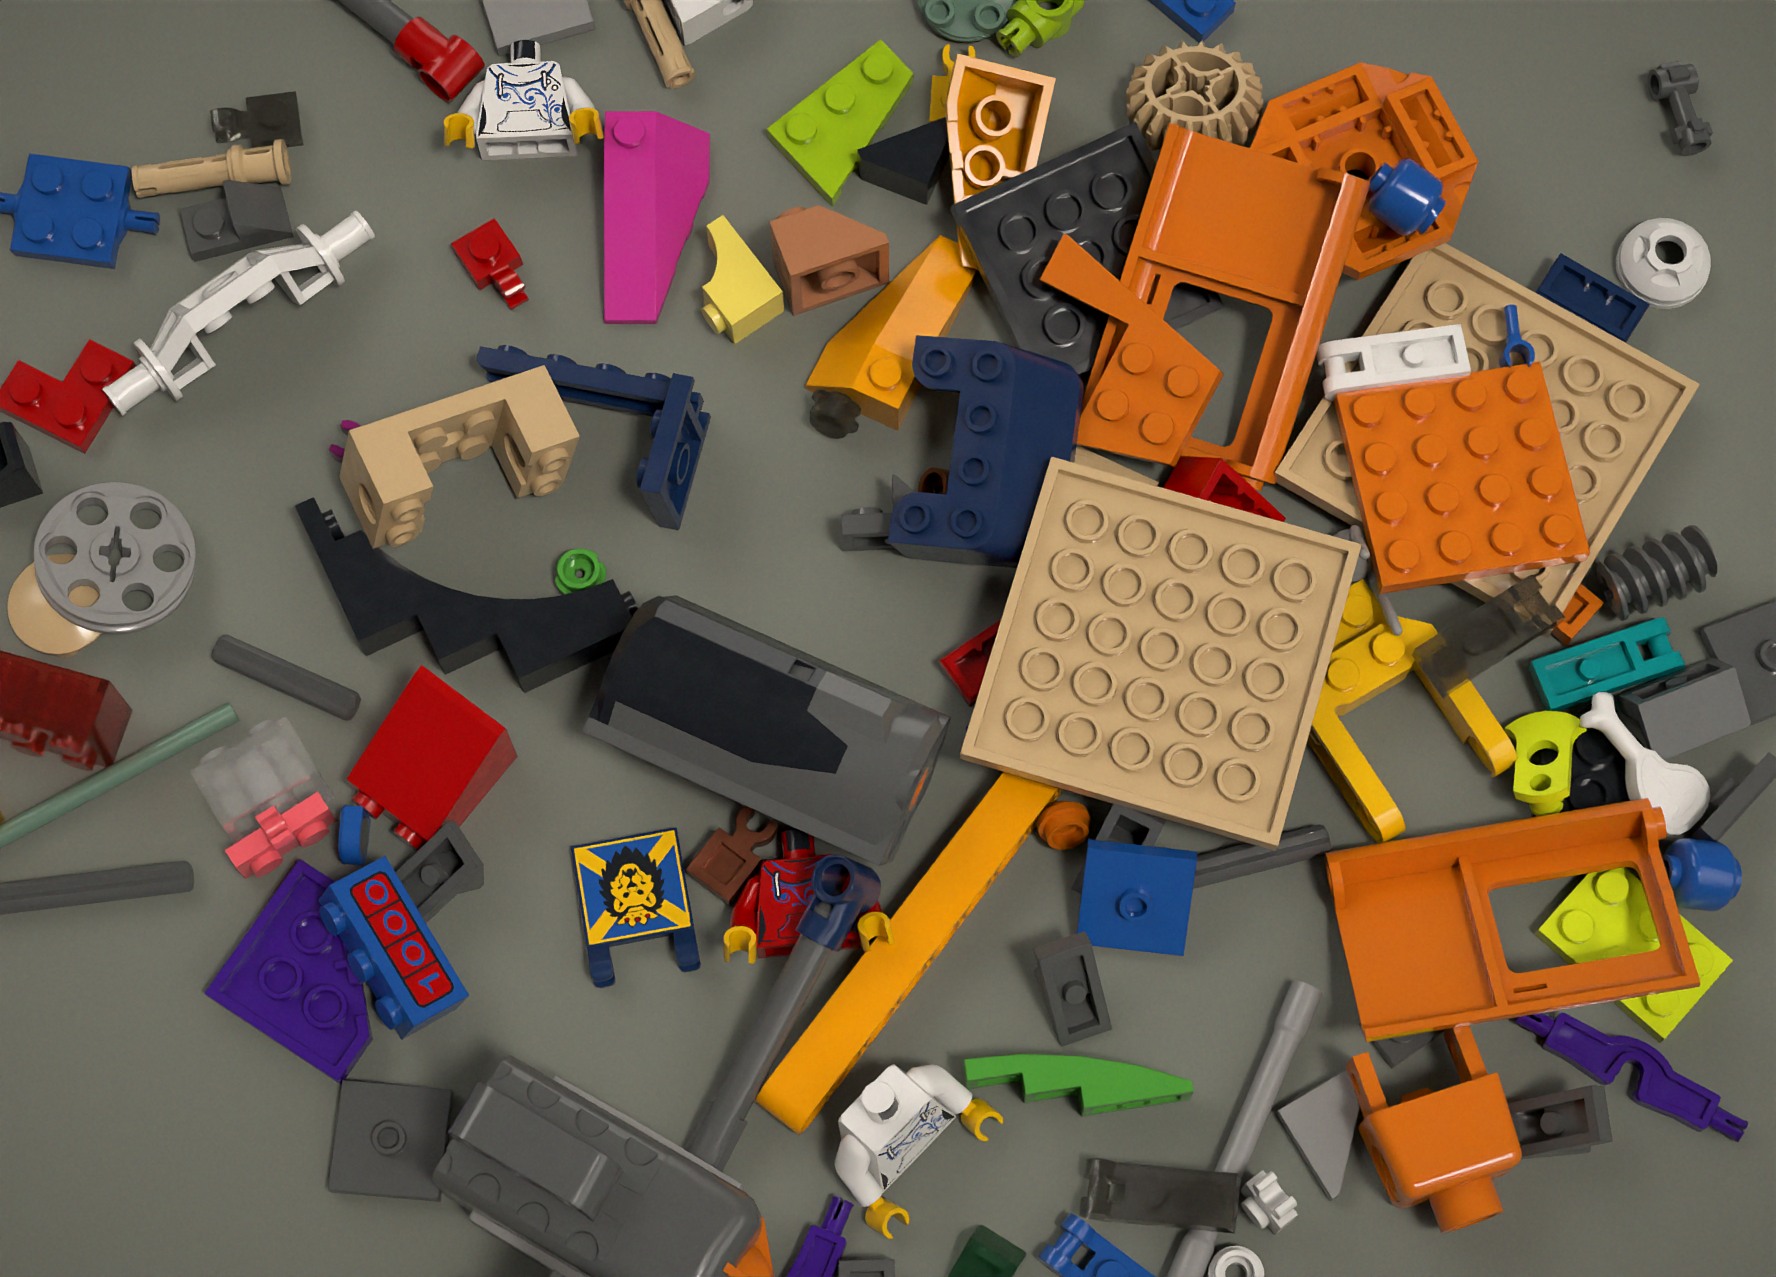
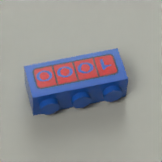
M386 856L329 885L318 900L321 905L319 913L325 927L332 935L340 936L349 951L347 960L353 974L360 982L364 983L367 981L377 998L375 1006L380 1019L390 1030L395 1028L401 1040L456 1010L469 996Z

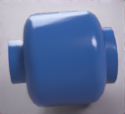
M1410 158L1398 161L1393 167L1384 162L1369 181L1370 186L1368 190L1373 192L1368 203L1369 212L1401 236L1410 235L1414 231L1423 234L1446 204V200L1441 197L1443 193V183L1441 180Z
M1678 839L1667 848L1662 856L1677 908L1718 911L1726 906L1740 889L1742 882L1741 866L1738 860L1734 858L1731 850L1723 843L1697 839Z

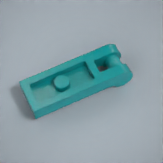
M1666 618L1653 619L1531 661L1528 669L1545 710L1561 711L1592 700L1593 695L1598 692L1611 694L1684 669L1686 664L1680 651H1674L1668 636L1671 634V630ZM1648 644L1653 658L1644 661L1638 646Z

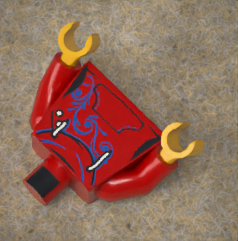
M797 828L782 832L783 859L762 862L761 874L748 879L732 910L730 928L723 937V957L725 962H730V954L738 950L749 953V964H753L756 961V949L758 959L790 955L801 934L795 929L814 894L811 880L814 868L826 856L834 855L816 856L814 836ZM850 876L844 882L843 892L849 885ZM878 901L868 911L858 914L840 950L860 948L861 941L862 949L865 952L871 951L869 940L875 936L886 937L889 946L894 944L890 919L882 913Z

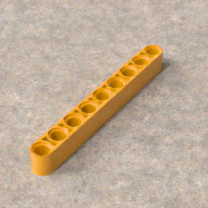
M1007 772L1001 774L890 919L894 944L889 946L886 937L877 936L870 945L871 951L864 953L758 1093L755 1103L798 1135L804 1132L1035 829L1039 816L1057 800L1064 789Z

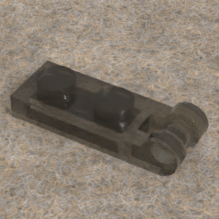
M1534 575L1519 581L1414 649L1412 657L1442 698L1451 694L1532 640L1548 633L1565 619L1564 614L1557 605L1550 606L1542 596L1540 591L1543 587ZM1523 605L1532 618L1523 622L1514 610L1515 607Z
M1099 1158L1086 1160L1084 1178L1089 1180L1087 1196L1081 1198L1079 1216L1096 1221L1235 1234L1241 1178L1238 1173L1116 1163ZM1111 1184L1126 1185L1124 1202L1109 1200Z

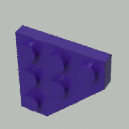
M299 859L204 994L342 1085V1080L347 1078L373 1040L364 986L356 978L347 960L349 951L340 936H334L327 930L319 913L321 905L318 900L328 886L335 881Z

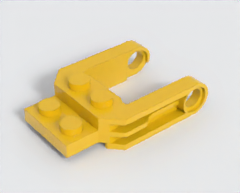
M1361 579L1351 585L1307 742L1367 833L1376 843H1384L1406 830L1404 819L1397 805L1338 716L1347 714L1403 681L1407 674L1414 670L1463 744L1469 742L1485 767L1492 772L1490 774L1492 778L1513 767L1517 754L1509 737L1434 626L1429 623L1397 616L1402 627V633L1399 636L1394 635L1374 594L1364 579Z

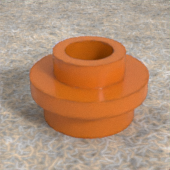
M1059 801L1051 804L1039 816L1036 827L1040 837L1048 842L1050 847L1057 850L1071 849L1081 844L1087 838L1090 816L1087 808L1081 803Z

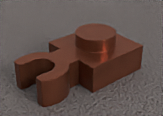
M748 806L743 807L736 818L737 830L734 834L730 836L719 827L686 868L689 876L729 906L745 887L748 879L752 878L762 865V859L753 853V850L756 847H763L771 843L778 830L777 823L773 820L761 832L749 830L747 824L753 818L756 811Z

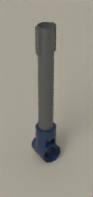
M834 854L820 860L814 868L811 877L814 894L795 929L801 934L714 1102L709 1101L684 1149L721 1172L748 1123L745 1118L831 951H840L858 914L868 911L878 901L881 892V881L878 874L871 867L845 856ZM850 876L849 885L843 892L844 882Z

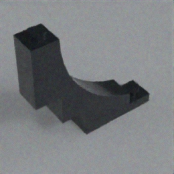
M314 497L295 505L366 656L424 630L446 675L503 648L524 693H527L614 652L623 632L638 610L631 592L627 591L620 594L613 579L585 590L537 599H500L454 590L428 580L404 567L379 547L373 549L367 535L362 530L345 537L332 509L322 513Z

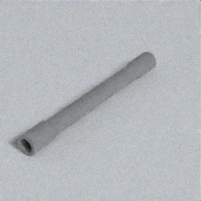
M1297 980L1292 981L1274 1023L1273 1035L1190 1230L1183 1237L1166 1277L1204 1276L1213 1255L1214 1243L1297 1046L1305 1037L1323 993L1314 986Z

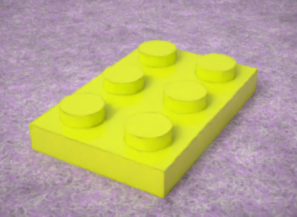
M1625 867L1588 873L1535 933L1539 939L1569 965L1649 952L1660 947L1642 883ZM1681 915L1680 918L1699 976L1700 986L1612 1001L1659 1043L1671 1033L1733 961Z

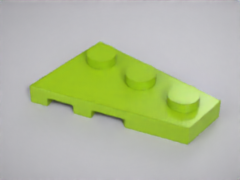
M880 39L766 129L767 138L833 207L841 195L842 187L853 170H857V150L870 145L879 130H883L913 84L914 73Z

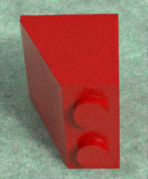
M421 665L346 779L356 793L351 800L357 806H363L367 814L373 819L377 820L383 814L398 825L393 830V833L409 847L418 851L447 822L455 821L458 827H460L518 756L504 726Z

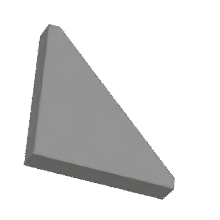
M1347 1070L1276 1112L1330 1201L1340 1195L1360 1106Z

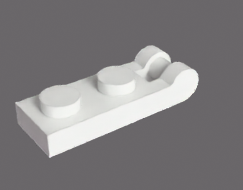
M1461 324L1334 340L1319 345L1316 353L1318 365L1325 368L1326 379L1323 380L1322 384L1325 399L1329 401H1334L1337 393L1469 376L1471 373ZM1359 360L1361 371L1347 373L1345 363Z

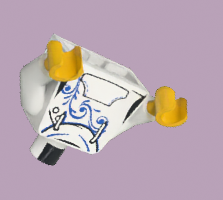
M532 40L513 42L510 46L511 63L488 66L485 80L475 84L457 113L450 114L444 119V146H450L452 141L462 139L466 140V148L473 149L475 147L474 134L476 133V140L482 160L578 156L576 144L580 143L579 138L581 136L596 134L598 139H603L604 137L599 112L595 109L591 100L575 79L562 77L559 63L555 61L541 62L540 45Z
M895 1064L887 1067L874 1082L865 1087L862 1094L838 1120L841 1142L835 1158L836 1172L860 1206H868L865 1213L867 1225L888 1239H893L892 1234L887 1229V1223L891 1216L905 1225L909 1224L910 1218L905 1209L886 1198H882V1193L956 1118L955 1114L961 1113L963 1125L981 1141L989 1140L980 1131V1125L984 1119L994 1117L1003 1124V1117L983 1099L971 1100L973 1094L940 1066L931 1064L914 1067L907 1073Z

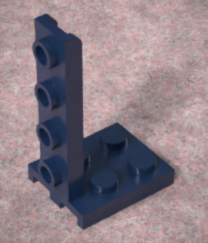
M500 345L498 349L480 346L477 362L483 370L487 371L486 376L490 383L545 365L562 400L653 417L650 429L651 439L654 440L649 458L643 457L639 464L636 483L659 527L674 530L680 529L711 419L710 413L700 411L702 410L704 400L701 393L692 392L695 382L692 376L673 373L672 378L659 373H646L645 377L626 374L624 370L611 364L599 363L594 368L578 365L572 359L557 354H549L547 358L530 356L525 351L510 345Z

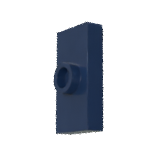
M1562 253L1559 254L1535 292L1627 343L1650 305Z

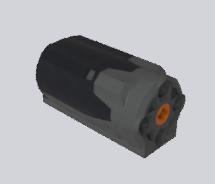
M673 595L652 598L642 603L633 615L611 657L598 696L582 732L880 866L894 860L912 817L931 781L951 717L700 605Z

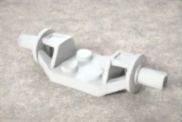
M355 210L351 213V216L322 236L314 234L306 225L301 224L296 228L302 244L253 250L171 307L150 349L140 338L133 343L141 355L138 358L140 364L108 387L105 386L102 389L118 412L123 416L127 413L126 411L159 388L163 392L167 390L176 402L183 397L180 391L181 388L216 365L196 336V333L204 329L206 334H209L223 326L232 318L228 310L242 300L246 299L251 304L264 297L275 287L271 281L275 278L293 303L299 305L310 299L331 282L337 287L342 285L345 279L339 270V261L368 240L375 238L372 229L361 214ZM316 265L320 269L318 274L300 286L296 285L288 272ZM188 346L197 358L173 375L171 370Z

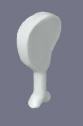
M1607 692L1594 694L1592 697V708L1581 715L1580 726L1582 728H1594L1603 732L1625 759L1626 788L1630 801L1648 798L1652 808L1660 806L1665 818L1667 837H1676L1688 831L1702 818L1710 801V789L1704 776L1691 766L1667 763L1656 751L1644 748L1618 718L1612 694Z

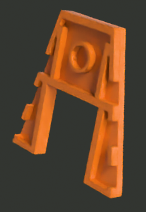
M1063 234L1040 280L1044 284L1128 325L1080 416L1077 446H1086L1108 451L1112 454L1175 467L1224 373L1070 236Z

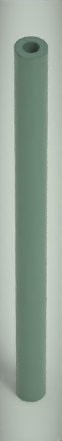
M230 702L2 823L0 825V849L240 721Z

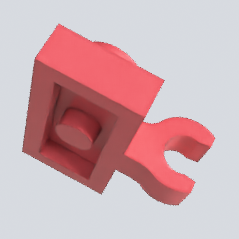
M316 792L281 815L274 805L255 816L261 827L227 848L225 852L245 879L253 874L255 877H261L276 869L283 862L282 856L298 845L306 848L322 840L330 831L328 826L337 820L319 792Z

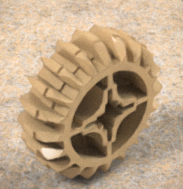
M1181 40L1175 50L1162 45L1158 56L1146 54L1142 66L1135 67L1126 91L1129 123H1137L1150 151L1162 148L1169 123L1244 147L1247 136H1254L1260 115L1263 113L1262 84L1260 83V77L1255 76L1253 63H1243L1239 51L1226 54L1222 43L1213 49L1207 48L1203 40L1200 41L1198 46L1190 47Z

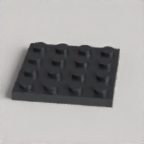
M1136 122L953 204L950 208L1015 347L1063 361L1072 366L1078 375L1092 370L1109 316L1044 284L1040 278L1063 234H1066L1120 281L1156 167L1153 156ZM1179 283L1172 291L1164 321L1176 331L1221 310L1224 305L1217 292L1187 283Z

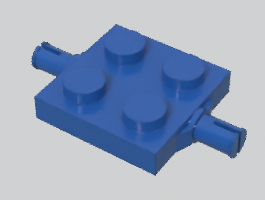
M29 153L24 182L18 193L0 192V213L14 214L15 219L10 250L15 256L115 269L119 245L126 236L127 231L134 230L157 234L159 231L157 225H160V214L158 212L131 210L129 193L132 183V171L128 166Z

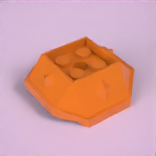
M1361 62L1269 100L1250 147L1253 150L1317 169L1328 168L1344 173L1354 169L1360 170L1369 177V179H1366L1368 182L1384 162L1393 167L1398 161L1410 158L1441 180L1443 183L1441 197L1446 200V204L1423 234L1414 231L1410 235L1401 236L1371 215L1368 210V203L1373 192L1368 190L1342 273L1356 280L1363 279L1449 242L1479 162L1432 76L1413 72L1408 75L1387 67Z

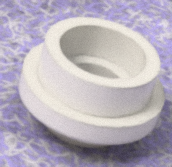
M1229 1246L1220 1250L1213 1257L1208 1268V1277H1226V1268L1231 1265L1240 1266L1244 1270L1246 1277H1264V1268L1259 1257L1253 1251L1242 1246Z

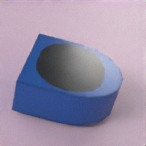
M344 805V809H341L338 852L339 859L344 865H364L366 861L371 819L363 806Z

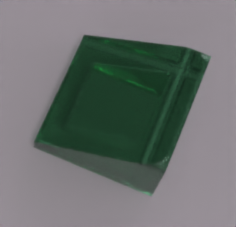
M979 1225L967 1242L948 1277H1014L1027 1254L1024 1250L989 1228Z

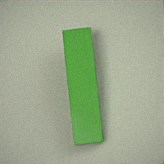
M1016 1054L964 1059L963 1064L965 1084L968 1090L1020 1082L1024 1103L1078 1095L1081 1117L1189 1101L1194 1092L1192 1080L1135 1064L1083 1056Z

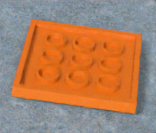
M1534 362L1530 367H1528V364L1511 366L1510 368L1503 367L1471 372L1469 376L1369 388L1336 394L1334 405L1379 594L1586 561L1589 557L1590 550L1540 362Z

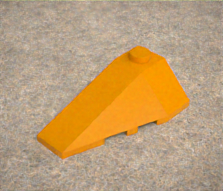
M956 54L945 102L955 204L1037 166L1056 78ZM957 226L961 266L978 270Z
M939 235L827 343L805 385V389L898 431L922 385L915 377L912 368L916 335L946 337L979 273L978 270L961 266L959 243Z

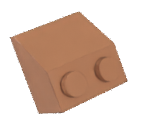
M820 205L808 209L804 207L790 208L782 212L777 219L769 221L773 264L793 316L889 284V241L886 233Z

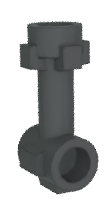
M1679 61L1660 64L1657 69L1651 70L1648 76V87L1653 99L1668 98L1678 125L1670 133L1673 143L1679 144L1683 155H1693L1706 150L1711 145L1710 136L1713 132L1709 122H1703L1702 118H1697L1689 94L1696 93L1699 80L1696 68L1693 64L1680 65Z

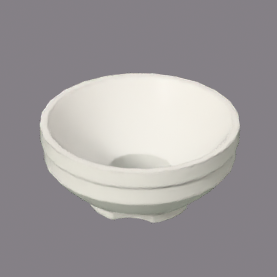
M1671 218L1651 219L1637 225L1626 235L1616 256V272L1623 288L1649 303V307L1656 309H1672L1691 302L1700 294L1705 286L1711 268L1710 253L1702 236L1691 226ZM1661 241L1677 243L1683 250V261L1678 264L1662 262L1656 255V244Z

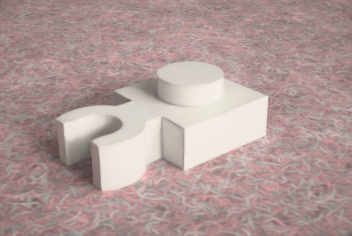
M1262 1170L1245 1183L1240 1190L1246 1198L1241 1203V1206L1259 1229L1262 1230L1268 1226L1273 1234L1276 1235L1297 1217L1298 1214L1293 1209L1297 1206V1202L1293 1196L1289 1197L1285 1194L1276 1181L1278 1179L1272 1171L1266 1174Z

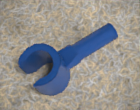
M1507 305L1504 307L1507 346L1499 356L1500 368L1511 367L1509 356L1511 352L1521 354L1524 364H1528V367H1530L1535 359L1534 348L1529 342L1522 340L1519 330L1517 306Z

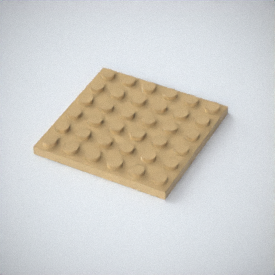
M1444 243L1412 258L1362 337L1461 324L1471 372L1500 368L1499 356L1507 346L1504 307L1507 305L1517 306L1519 330L1522 340L1529 342L1534 348L1535 359L1533 363H1541L1590 555L1586 561L1452 582V584L1548 638L1700 384ZM1517 352L1509 353L1511 366L1524 364L1521 354ZM1359 360L1345 363L1347 373L1361 371ZM1324 395L1275 471V482L1349 525L1359 526L1361 531L1365 533L1334 401L1325 399Z
M1051 457L960 752V759L1276 851L1362 544Z

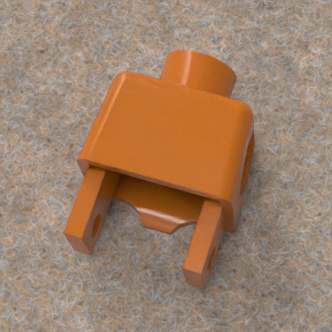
M1469 1025L1449 1028L1443 1033L1461 1084L1437 1092L1426 1087L1402 1095L1400 1104L1388 1107L1368 1052L1353 1056L1345 1066L1364 1116V1120L1357 1128L1391 1203L1397 1208L1404 1209L1430 1201L1441 1234L1474 1225L1503 1213L1504 1210L1492 1180L1508 1173L1518 1165L1522 1158L1520 1143L1499 1074L1497 1072L1488 1075Z

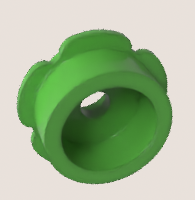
M578 548L570 550L559 558L555 566L558 572L555 582L563 594L585 590L606 580L605 565L599 562L597 554L589 549ZM578 570H583L585 572V576L583 578H577L575 576Z

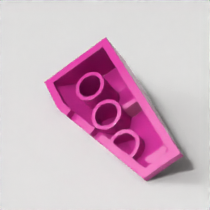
M605 111V324H657L676 274V265L685 241L690 237L696 212L710 184V133L657 111Z

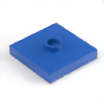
M1088 839L1076 934L1085 931L1092 946L1184 956L1197 864V851Z

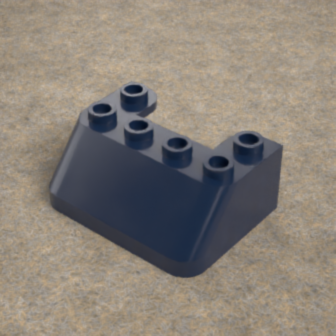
M916 335L912 368L917 380L923 386L933 391L960 393L946 494L915 492L904 496L896 503L891 515L888 543L910 559L1017 568L1051 457L1075 462L1084 391L1083 382L1074 368L1063 361L997 341Z

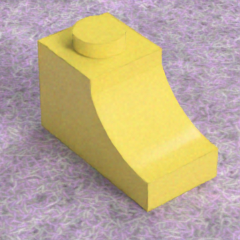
M722 215L706 225L708 244L717 260V265L711 281L702 286L705 306L701 308V312L716 334L724 331L735 345L784 312L783 291L725 216Z

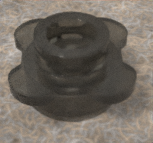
M824 389L814 391L812 399L816 403L810 411V423L818 432L836 439L844 438L848 433L857 432L859 424L856 421V417L860 415L861 407L841 392H828Z

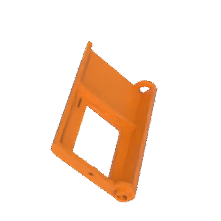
M1169 123L1120 282L1163 320L1172 291L1179 283H1187L1266 307L1271 311L1273 316L1233 443L1224 447L1190 437L1181 456L1222 458L1255 490L1262 491L1264 482L1275 484L1274 473L1284 457L1370 182L1328 168H1313ZM1110 316L1108 317L1082 400L1081 415L1128 328V325Z
M1644 798L1325 852V866L1331 898L1365 1042L1699 987V976L1659 849L1658 840L1666 839L1667 837L1666 823L1661 807L1652 808L1649 799ZM1623 867H1631L1638 872L1660 943L1658 949L1524 973H1515L1509 970L1488 896L1492 890Z

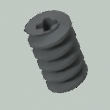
M1696 525L1685 527L1681 534L1677 532L1667 533L1661 542L1657 539L1648 540L1642 546V549L1635 546L1629 547L1624 551L1623 556L1614 553L1610 554L1604 559V564L1600 561L1596 563V576L1601 593L1608 606L1620 621L1628 620V603L1630 602L1638 613L1644 614L1648 611L1647 596L1651 595L1654 602L1659 607H1663L1668 603L1666 589L1670 588L1674 596L1682 600L1687 596V581H1689L1696 592L1701 593L1706 589L1705 575L1709 574L1711 577H1715L1717 574V561L1714 551L1702 530Z

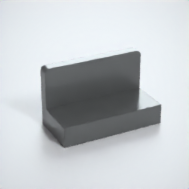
M1713 657L1617 695L1623 714L1640 722L1647 748L1656 751L1663 760L1745 729L1751 724L1735 667Z

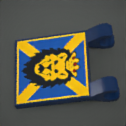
M677 827L571 847L590 972L596 988L610 987L616 982L610 947L673 935L680 970L682 972H690L700 969L701 962Z

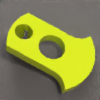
M1559 711L1534 712L1516 719L1505 727L1507 736L1517 742V759L1515 760L1513 786L1515 798L1530 803V810L1536 816L1559 813L1564 806L1561 801L1570 796L1573 744L1579 735L1587 731L1586 728L1580 726V719L1571 714ZM1548 748L1558 752L1557 758L1547 765H1535L1529 761L1530 757L1540 749Z

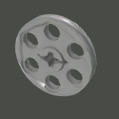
M108 482L90 485L72 492L55 504L47 513L35 537L34 568L41 593L59 615L87 630L107 634H122L151 627L168 617L178 608L187 596L194 579L196 548L187 520L168 499L143 486L123 482ZM87 505H98L105 509L108 516L100 524L87 525L80 521L77 514L80 509ZM151 509L159 514L161 521L154 528L140 529L132 523L131 517L138 510ZM120 533L119 550L122 551V558L119 561V565L116 566L115 581L111 582V565H109L108 557L111 554V550H114L115 534ZM56 543H66L74 547L77 553L72 561L65 564H57L48 559L46 552ZM172 551L179 554L183 558L184 563L180 569L174 572H164L153 563L154 558L162 552ZM89 586L94 588L100 597L96 603L89 607H79L74 605L68 596L76 587ZM144 590L152 596L153 603L146 610L132 611L124 605L123 598L130 591Z

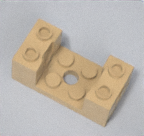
M545 365L349 430L339 478L372 548L374 549L388 543L392 547H397L409 543L422 532L425 521L423 515L425 512L424 504L430 501L433 491V484L428 473L436 470L443 462L457 457H461L463 460L472 459L480 456L492 446L517 498L532 493L535 496H544L557 490L565 481L580 436Z

